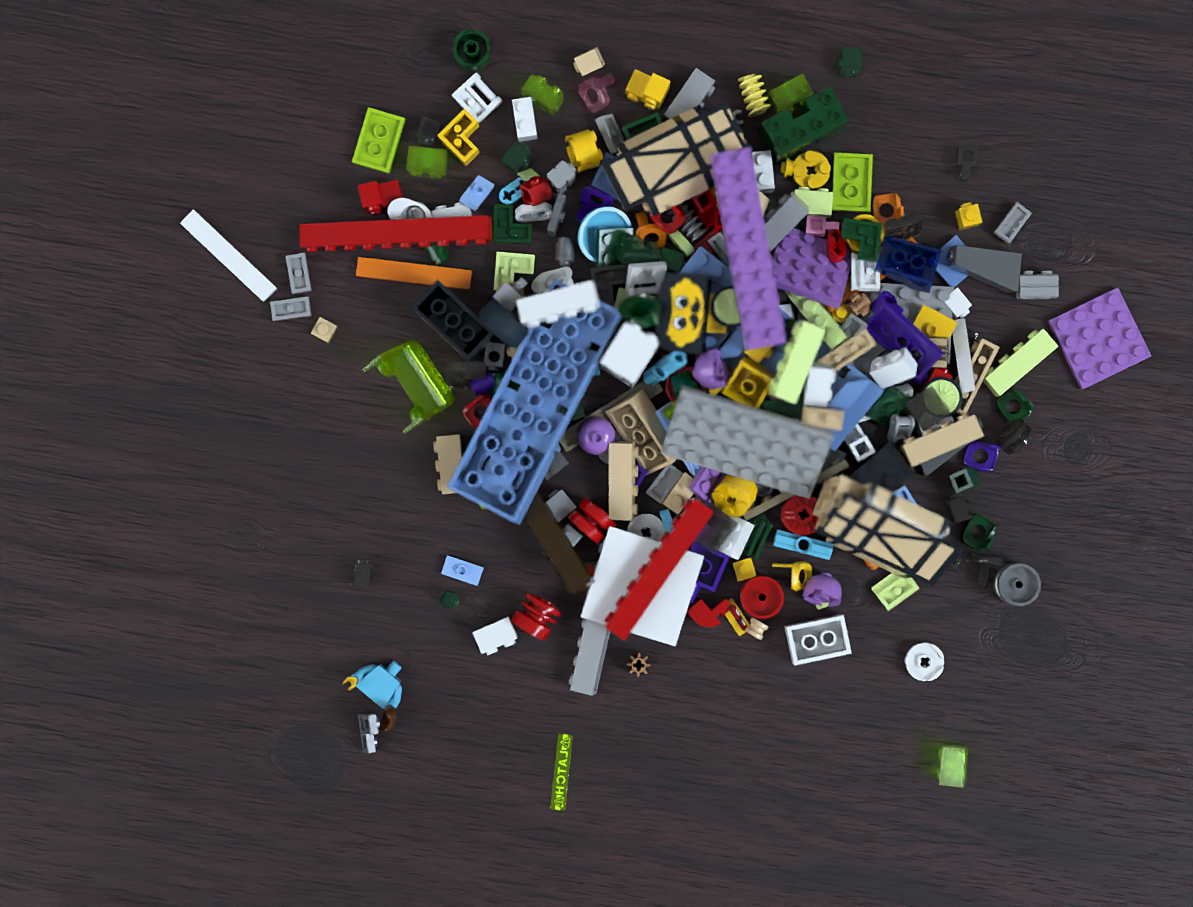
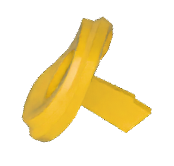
M805 561L792 564L777 562L772 564V567L792 568L791 589L794 591L804 590L806 582L812 577V567ZM803 569L805 573L804 582L801 584L799 581L800 571Z

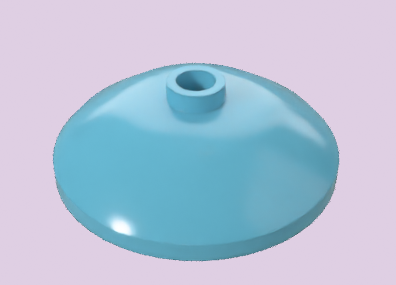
M610 206L599 207L589 212L582 220L578 230V244L582 253L591 261L596 262L597 229L631 226L629 218L621 210ZM629 247L617 248V260L626 253Z

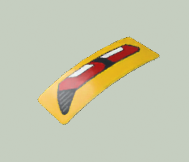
M731 598L728 600L731 604L728 607L730 610L725 616L737 634L741 636L746 632L745 629L750 624Z

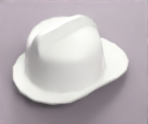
M397 198L388 206V215L391 220L432 218V214L426 205L418 201Z
M562 267L538 275L533 280L532 290L534 293H546L554 279L568 286L575 285L571 278V268Z

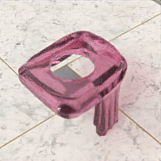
M610 73L599 79L591 77L579 84V94L592 113L603 109L610 103V97L605 87L612 85L615 81ZM590 88L594 89L598 94L596 103L591 102L587 94Z

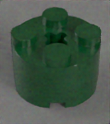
M476 29L461 31L453 41V55L456 63L463 70L471 73L483 70L490 63L492 57V49L488 37L482 31ZM470 48H471L472 50L475 49L476 52H475V53H473V52L469 53V49H470Z

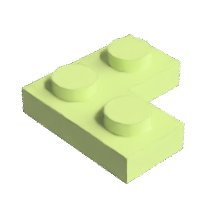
M497 252L494 290L499 289L500 284L514 282V273L533 274L535 255Z

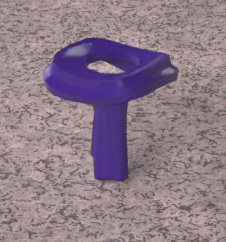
M594 186L584 187L580 196V203L582 205L575 220L581 223L590 211L603 206L612 207L613 197ZM594 194L604 199V203L596 204L591 200L590 196Z
M973 440L967 444L963 462L970 468L990 472L995 467L1000 447L987 442ZM977 449H983L987 452L988 459L985 463L978 464L974 461L973 454Z

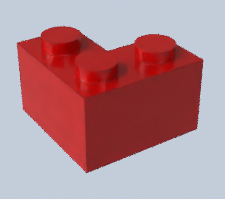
M398 180L381 184L373 181L358 185L362 206L367 214H381L382 210L388 209L393 200L403 198Z

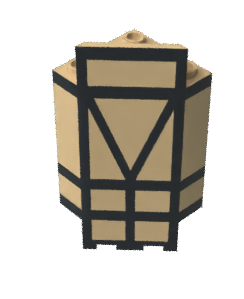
M727 102L707 112L698 105L617 145L619 151L616 154L617 156L601 163L625 211L642 204L646 212L649 211L652 216H655L715 186L710 163L712 154L751 147L744 139L743 132L736 118L733 119Z
M843 475L825 479L813 515L819 517L814 531L826 536V542L902 578H915L932 587L964 550L944 540L949 533L951 521L872 483L861 485Z

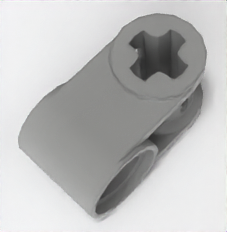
M897 414L891 416L887 439L891 441L899 452H902L900 446L905 444L903 440L910 438L915 426L914 416L908 415L905 417L898 416Z

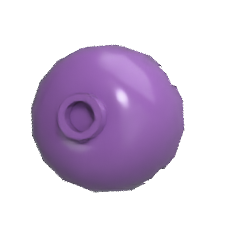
M717 349L701 354L695 362V369H693L695 380H698L703 387L708 389L726 387L725 383L729 380L726 361H721L720 357L723 355Z
M598 416L589 417L582 421L576 434L580 447L593 455L607 452L609 450V443L615 440V431L611 423Z
M822 572L820 575H815L808 579L803 590V596L806 601L822 606L821 602L829 603L828 607L840 605L842 588L840 583L831 574Z

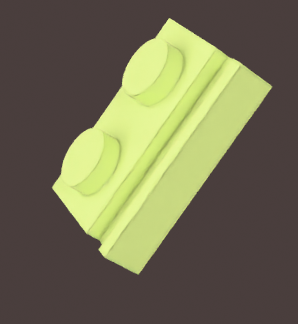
M891 573L873 586L871 590L887 611H890L919 590V587L912 578H902Z

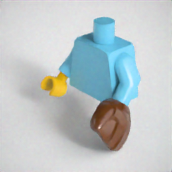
M394 660L387 668L382 664L378 666L371 664L361 667L351 677L343 681V684L347 681L351 683L352 686L348 690L356 686L384 709L379 728L382 732H387L394 726L397 717L396 707L401 701V680L396 674L402 667Z

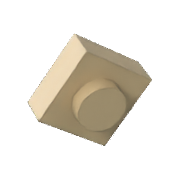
M319 317L311 334L329 343L338 326Z

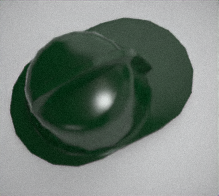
M631 296L619 304L618 312L624 318L633 320L641 328L651 325L658 326L661 304L655 299Z

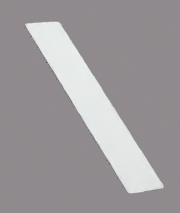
M965 318L955 320L958 323L953 331V340L960 388L962 393L975 391L966 322Z

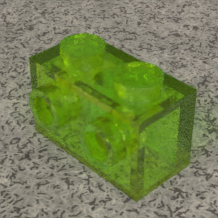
M802 73L769 91L767 96L777 114L786 109L791 113L795 110V106L799 104L802 106L806 99L813 96L814 92Z
M532 74L521 89L522 95L531 97L535 104L554 116L564 101L563 91L555 85L553 87L546 83L547 80L542 76L537 75L536 77Z
M409 146L406 169L414 176H422L423 173L430 174L432 178H441V176H446L449 153L444 149Z
M945 743L942 748H939L938 760H941V767L937 769V779H940L939 785L963 788L966 785L968 746Z

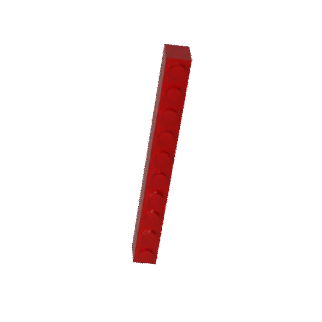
M488 215L300 224V247L306 249V252L311 253L318 252V249L335 252L337 248H344V251H354L355 247H362V250H373L375 246H381V249H392V246L400 245V248H411V245L426 248L430 247V244L447 247L449 243H456L457 246H467L468 242H475V245H486L487 241H492V218Z

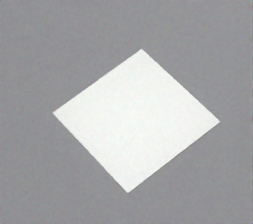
M609 527L593 577L595 583L590 586L581 617L605 624L604 619L610 611L614 612L617 608L615 603L621 595H626L628 584L632 579H637L639 568L643 563H648L650 552L654 547L658 548L661 542ZM690 551L684 554L631 633L676 646L704 558L703 555Z

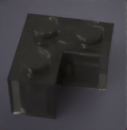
M628 263L590 268L591 281L596 285L599 301L614 307L612 288L626 286Z

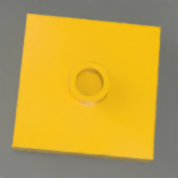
M924 304L913 322L928 338L947 339V342L958 323ZM937 345L941 350L945 348V346Z

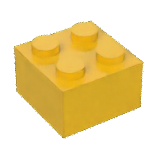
M744 356L722 393L740 404L758 409L770 390L769 384L776 377V374L749 357Z

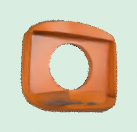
M883 194L873 198V217L880 223H883V227L895 226L901 222L904 216V207L901 206L898 194ZM889 203L893 206L894 213L891 217L885 218L881 216L879 208L882 204Z
M645 212L636 213L635 217L639 227L635 233V247L641 250L663 248L666 245L667 233L663 232L655 223L648 224ZM649 233H656L659 238L655 243H645V236Z

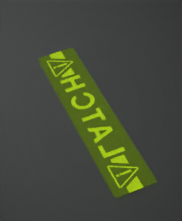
M558 734L550 809L565 811L573 735Z

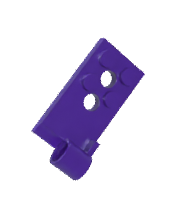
M882 291L872 302L870 309L874 315L866 322L868 325L866 330L885 350H901L906 348L917 363L915 377L919 380L943 356L944 352L902 314L904 310L897 304L893 294L888 291ZM899 337H904L907 340V344H902L899 341ZM913 350L920 351L921 357H916Z

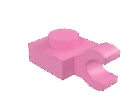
M807 215L806 234L825 237V232L829 233L832 229L839 230V222H826V216Z

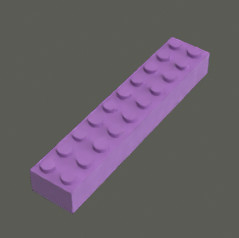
M751 148L712 154L710 163L745 351L786 343Z

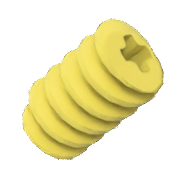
M751 74L738 79L739 82H742L739 85L740 89H745L741 94L746 96L744 99V103L748 104L746 110L751 111L748 117L761 115L771 106L770 104H764L768 97H762L766 89H760L764 82L757 81L762 75Z

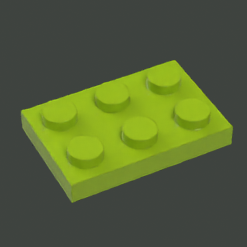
M368 107L352 163L389 174L406 119Z
M834 153L832 211L870 213L873 154Z

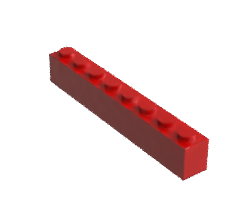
M694 497L691 500L687 499L682 506L684 511L680 516L676 515L673 519L671 530L664 532L659 540L662 543L658 548H653L648 556L650 557L648 563H643L639 568L637 579H632L628 584L626 595L619 597L615 603L617 608L614 612L610 611L604 619L606 622L605 628L624 641L714 513V511Z

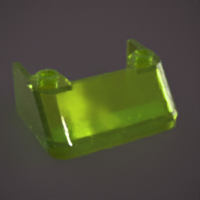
M410 340L380 354L363 368V371L366 372L377 367L380 373L386 377L395 375L415 405L409 411L413 423L403 430L404 433L424 424L454 403L452 392L421 345L415 340Z

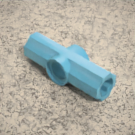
M672 351L670 354L664 355L657 363L643 372V381L647 385L654 386L661 380H665L671 373L687 362L686 354Z
M781 530L776 531L773 546L830 560L833 545L828 542ZM805 539L808 543V547L805 550H800L798 546L799 541Z

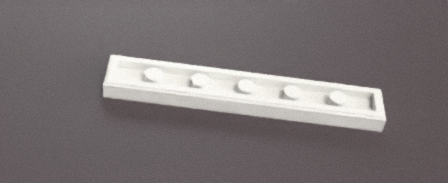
M192 210L180 223L263 302L277 289L195 210Z

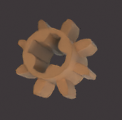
M855 292L849 297L850 303L848 307L855 316L862 314L864 317L871 311L869 306L872 303L864 293L859 295Z
M638 652L635 658L630 655L632 662L627 663V666H632L629 673L631 674L635 671L637 672V677L640 676L641 672L647 674L645 668L651 666V664L645 662L648 656L642 658L640 657V652ZM637 660H641V663L644 664L639 670L636 666H633V663H637Z

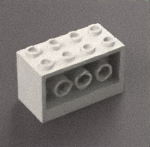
M625 322L600 362V368L633 388L654 355L659 343L657 342V337L649 332L647 334L640 331L641 327L635 323L630 322L628 324Z

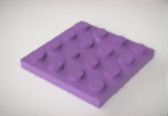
M793 228L776 245L771 261L776 287L838 309L851 268L852 251L846 247V255L843 261L834 263L827 257L826 239L806 234L804 231Z
M1115 288L1048 321L1081 390L1151 357L1119 288Z

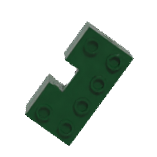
M832 87L806 99L800 109L803 115L793 119L789 110L786 109L762 122L758 132L768 151L771 150V156L776 165L786 160V158L800 153L809 144L815 141L819 143L845 128L849 119Z

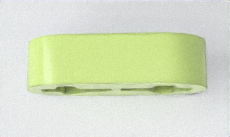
M678 230L673 234H667L682 253H685L686 257L695 251L689 241Z

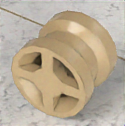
M752 617L750 620L751 624L749 627H746L745 631L762 640L763 632L768 629V626Z

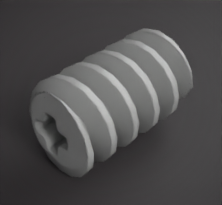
M681 203L678 206L685 212L686 220L680 226L683 227L680 233H687L685 238L687 240L692 239L690 244H693L703 237L708 229H700L703 222L696 223L699 216L692 217L695 210L687 209L690 203ZM671 210L668 212V215L674 214L672 217V221H674L675 213Z

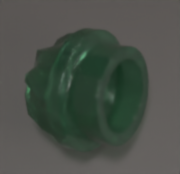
M445 590L441 595L439 604L443 605V608L453 609L459 604V597L453 590Z

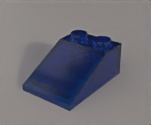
M885 235L875 271L911 289L930 293L942 250Z

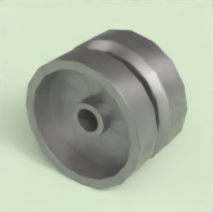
M1009 563L997 570L994 576L993 587L995 594L1000 600L1007 604L1024 606L1032 603L1038 597L1041 591V580L1034 568L1026 564Z

